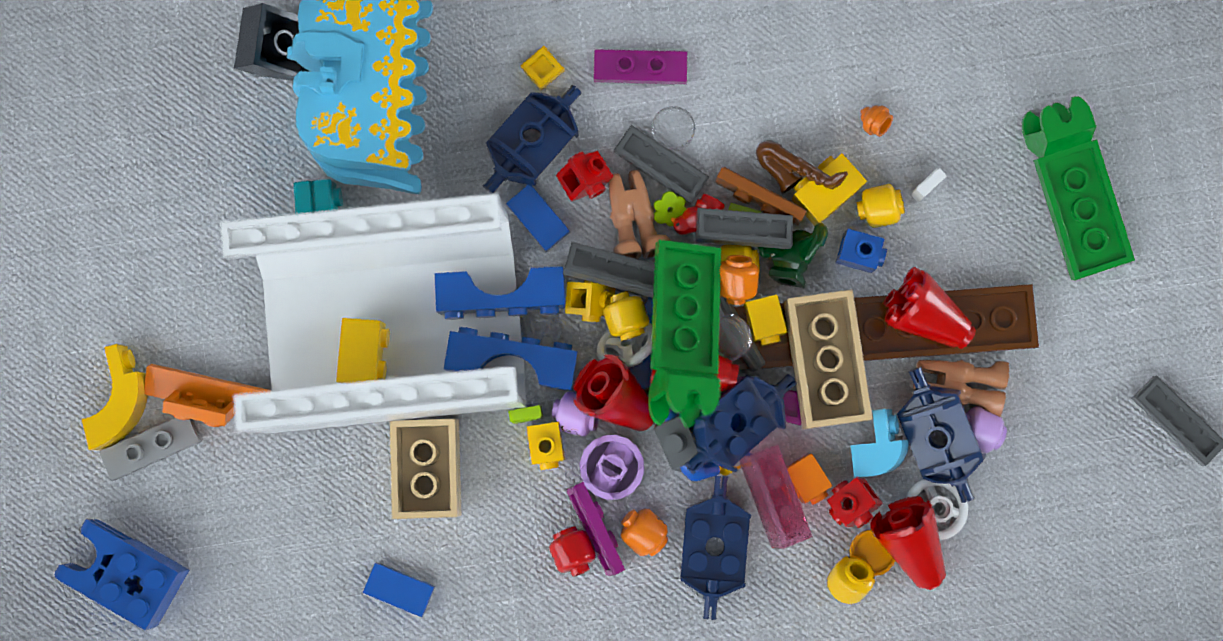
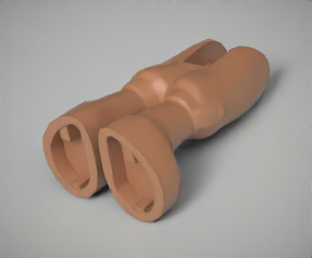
M638 170L630 171L628 174L630 190L624 191L620 175L614 173V177L608 182L612 210L610 218L614 227L618 230L619 242L613 248V253L639 259L641 255H643L644 259L655 257L656 242L658 240H671L667 235H658L654 228V208L650 203L644 180ZM633 221L636 222L639 229L641 247L635 239L632 228Z
M918 360L916 368L922 367L923 372L937 374L936 384L927 382L930 386L960 390L959 398L962 405L973 404L1001 417L1006 399L1005 392L974 389L966 384L976 382L1005 390L1009 380V362L996 361L992 367H974V365L963 360L956 362Z

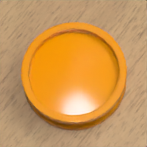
M871 530L859 533L852 540L849 550L850 556H857L867 561L872 567L875 576L886 573L894 565L895 560L875 538Z

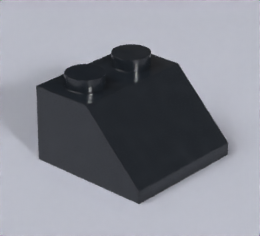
M264 3L243 8L234 69L260 77L292 81L299 71L309 72V70L302 67L295 60L287 58V49L292 46L294 37L299 33L298 15Z

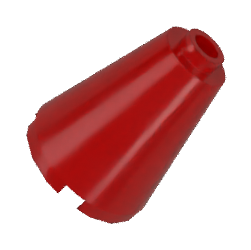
M610 354L603 355L606 358L600 361L593 359L580 371L573 388L577 391L576 400L573 398V401L579 411L588 416L639 432L649 429L654 424L649 413V396L624 361L619 357Z
M920 496L906 497L889 504L890 511L884 515H881L880 511L876 513L870 522V529L875 538L918 588L932 590L939 587L946 577V570L934 508L928 499L927 502H924Z

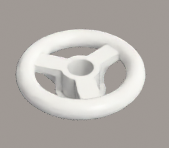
M649 324L644 328L645 334L625 341H621L620 338H614L609 330L606 331L597 345L598 358L600 360L606 358L603 356L607 354L606 348H613L617 350L619 358L624 361L627 367L639 365L651 353L652 325ZM648 335V340L644 347H642L641 344L644 336Z
M924 479L914 484L906 497L918 496L924 490L932 506L940 503L942 511L938 515L935 514L936 522H945L951 517L957 518L949 528L938 531L939 539L946 540L956 535L963 528L968 516V502L961 503L956 487H952L951 484L933 483ZM934 486H941L951 491L957 499L959 508L953 507L952 502L947 497L937 496Z

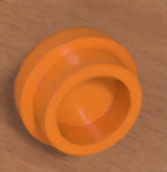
M875 105L871 108L865 107L860 110L863 129L869 135L875 134L878 137L884 135L893 122V115L889 113V109L885 106Z

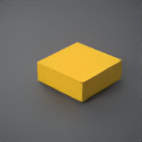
M545 46L541 47L520 65L521 69L541 91L564 72L562 65Z

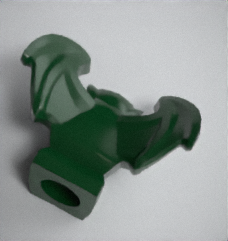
M818 223L815 225L812 233L805 230H794L791 249L757 247L763 258H772L774 266L770 268L768 275L780 285L805 288L806 281L803 273L807 270L808 264L814 258L819 247L825 245L828 229L823 223Z

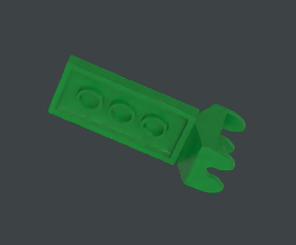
M1078 96L1071 97L1068 110L1060 103H1053L1051 106L1047 105L1042 109L1040 119L1031 111L1025 113L1022 119L1023 137L1027 148L1038 157L1033 162L1071 280H1078L1135 261L1098 140H1092L1097 127L1092 111L1086 101Z
M658 240L655 244L651 370L657 371L649 388L648 406L652 420L659 426L669 416V407L676 413L680 412L679 418L684 427L690 428L695 424V419L699 417L700 410L704 416H708L715 411L719 403L720 379L715 375L718 374L721 248Z

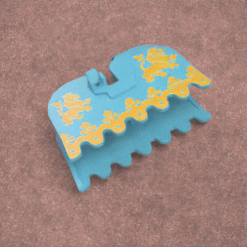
M301 0L298 11L299 33L294 37L292 46L287 49V58L295 60L311 72L299 71L293 80V91L298 96L296 125L300 138L327 176L343 184L385 188L418 195L421 192V180L416 175L409 174L407 171L411 168V165L422 161L424 156L422 149L417 145L411 144L409 139L413 135L421 134L425 129L424 119L421 116L412 114L411 109L414 106L422 105L427 99L426 90L421 86L414 85L413 80L416 77L425 75L429 70L428 61L423 57L416 56L415 51L418 48L426 47L431 41L430 33L426 29L417 26L419 20L426 19L432 15L433 4L430 0Z

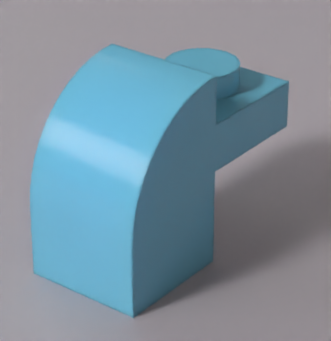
M892 409L872 410L876 443L851 445L854 478L889 473L899 467L904 461L908 452L909 441H896L895 434H899V422L897 415L892 414Z

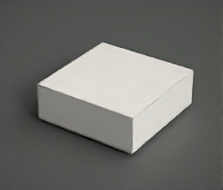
M940 168L934 170L911 192V196L919 203L947 175Z

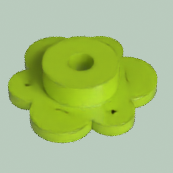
M666 191L661 199L654 202V208L656 209L654 220L658 224L666 223L669 227H672L671 218L682 216L686 210L684 207L685 198L676 196L672 191Z

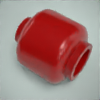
M573 526L553 535L554 540L550 543L549 550L559 572H571L572 577H576L590 570L588 564L595 560L596 553L586 531L577 530V527Z

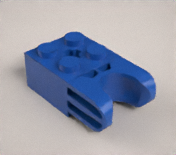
M85 519L81 526V534L94 544L96 549L95 562L90 568H84L75 563L59 565L54 572L55 578L143 630L157 627L190 570L139 540L132 539L98 519ZM138 578H141L139 584L143 587L142 590H140L137 586Z

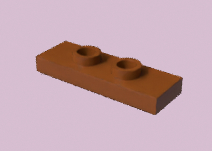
M726 167L721 168L715 183L734 192L733 197L745 204L753 202L762 207V213L793 215V224L798 226L807 212L803 207Z

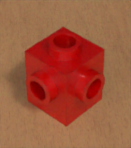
M598 150L588 154L582 151L568 159V163L556 174L571 202L586 196L593 199L601 195L606 190L605 185L614 177Z
M856 477L851 482L845 480L831 490L834 495L826 500L831 506L829 513L839 525L844 524L845 527H854L856 525L857 528L864 526L874 518L871 513L883 505V502L866 479Z

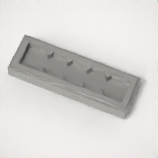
M174 418L106 448L99 453L110 480L116 481L201 443L202 440L193 419L180 420Z

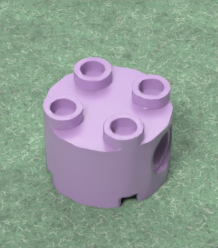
M606 435L592 441L583 451L580 460V473L586 488L594 495L607 500L621 499L633 493L641 483L644 474V460L638 447L628 438L619 435Z

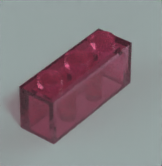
M779 445L766 446L745 455L740 460V464L771 548L784 549L812 538Z

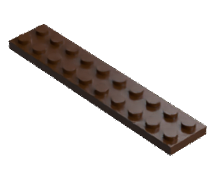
M1033 284L945 291L970 320L971 325L975 327L973 339L963 349L949 347L887 325L884 319L888 308L883 304L887 295L854 298L863 361L1039 348ZM780 303L781 310H782V314H783V318H784V322H785V326H786V330H787V323H786V317H785L784 303ZM744 306L734 307L751 336ZM720 320L719 355L732 360V364L739 365V371L749 370ZM788 330L787 333L780 336V342L762 346L761 341L754 342L765 360V365L759 369L793 367Z

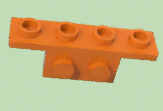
M150 364L146 368L145 394L165 399L163 401L162 413L171 414L180 420L194 419L203 421L211 427L225 426L235 416L234 395L271 392V390L155 364Z

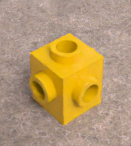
M584 280V283L567 282L565 314L582 315V321L601 322V316H604L603 310L605 306L611 303L610 297L615 295L616 288Z

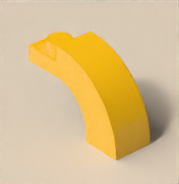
M114 344L104 347L112 378V392L110 399L101 411L93 416L82 419L89 450L101 451L123 440L135 428L146 407L148 398L144 388L146 373L133 372V368L136 365L132 351L128 350V347L124 345Z

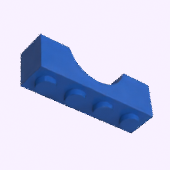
M563 266L531 268L525 282L517 290L505 295H491L481 291L474 285L467 271L434 273L436 312L444 315L446 320L464 319L465 313H476L477 318L496 317V312L508 311V316L528 315L527 310H540L541 315L559 314V309L566 307Z
M459 327L458 332L450 331L443 368L446 371L456 373L483 370L489 362L496 358L515 356L531 364L537 374L540 386L573 391L578 351H573V345L554 342L553 347L540 345V339L522 337L521 342L510 341L508 334L490 332V337L477 335L478 330L466 327Z

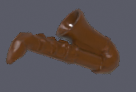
M771 140L761 142L756 148L758 162L777 181L782 194L795 187L804 176L809 181H814L816 185H823L825 188L833 190L840 186L848 175V172L845 171L829 176L801 157H797L787 151L781 144Z

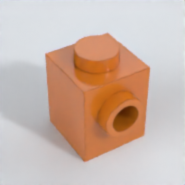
M807 453L781 470L788 480V483L784 484L794 501L800 499L802 503L806 504L810 501L814 505L829 495L826 490L831 488L832 484L812 453Z

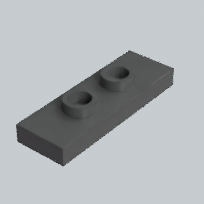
M633 125L629 127L614 149L615 154L678 196L684 197L685 201L690 204L693 203L709 179L708 175Z
M698 208L696 212L695 242L791 249L793 242V215Z
M571 242L563 272L564 275L653 298L654 263Z
M1157 375L1152 376L1131 398L1200 466H1207L1223 449V439Z

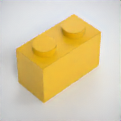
M843 153L836 159L830 155L817 167L829 176L838 172H848L846 179L840 186L832 190L825 188L823 185H816L814 181H809L805 177L793 188L796 193L791 200L806 209L805 216L814 226L822 223L867 183V180Z
M342 318L336 382L349 384L385 380L387 362L382 361L383 348H388L390 330L385 329L386 324L379 320Z

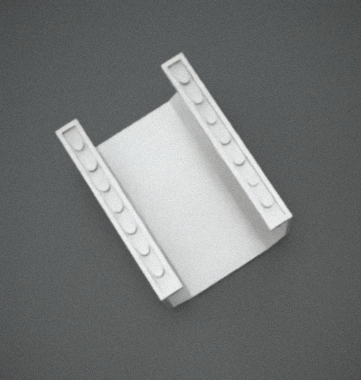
M498 194L220 222L223 257L228 259L256 256L264 288L272 391L234 395L237 431L278 433L526 407V376L524 359L515 356L499 357L489 362L483 370L455 373L443 369L450 331L458 332L459 327L476 329L479 336L490 337V332L508 334L510 341H522L520 316H508V311L496 312V317L477 318L476 313H465L464 319L446 320L444 315L436 312L434 273L467 271L474 285L481 291L491 295H505L517 290L509 219ZM342 318L379 320L386 324L385 329L390 330V340L388 348H383L382 361L387 362L385 380L349 384L336 382Z

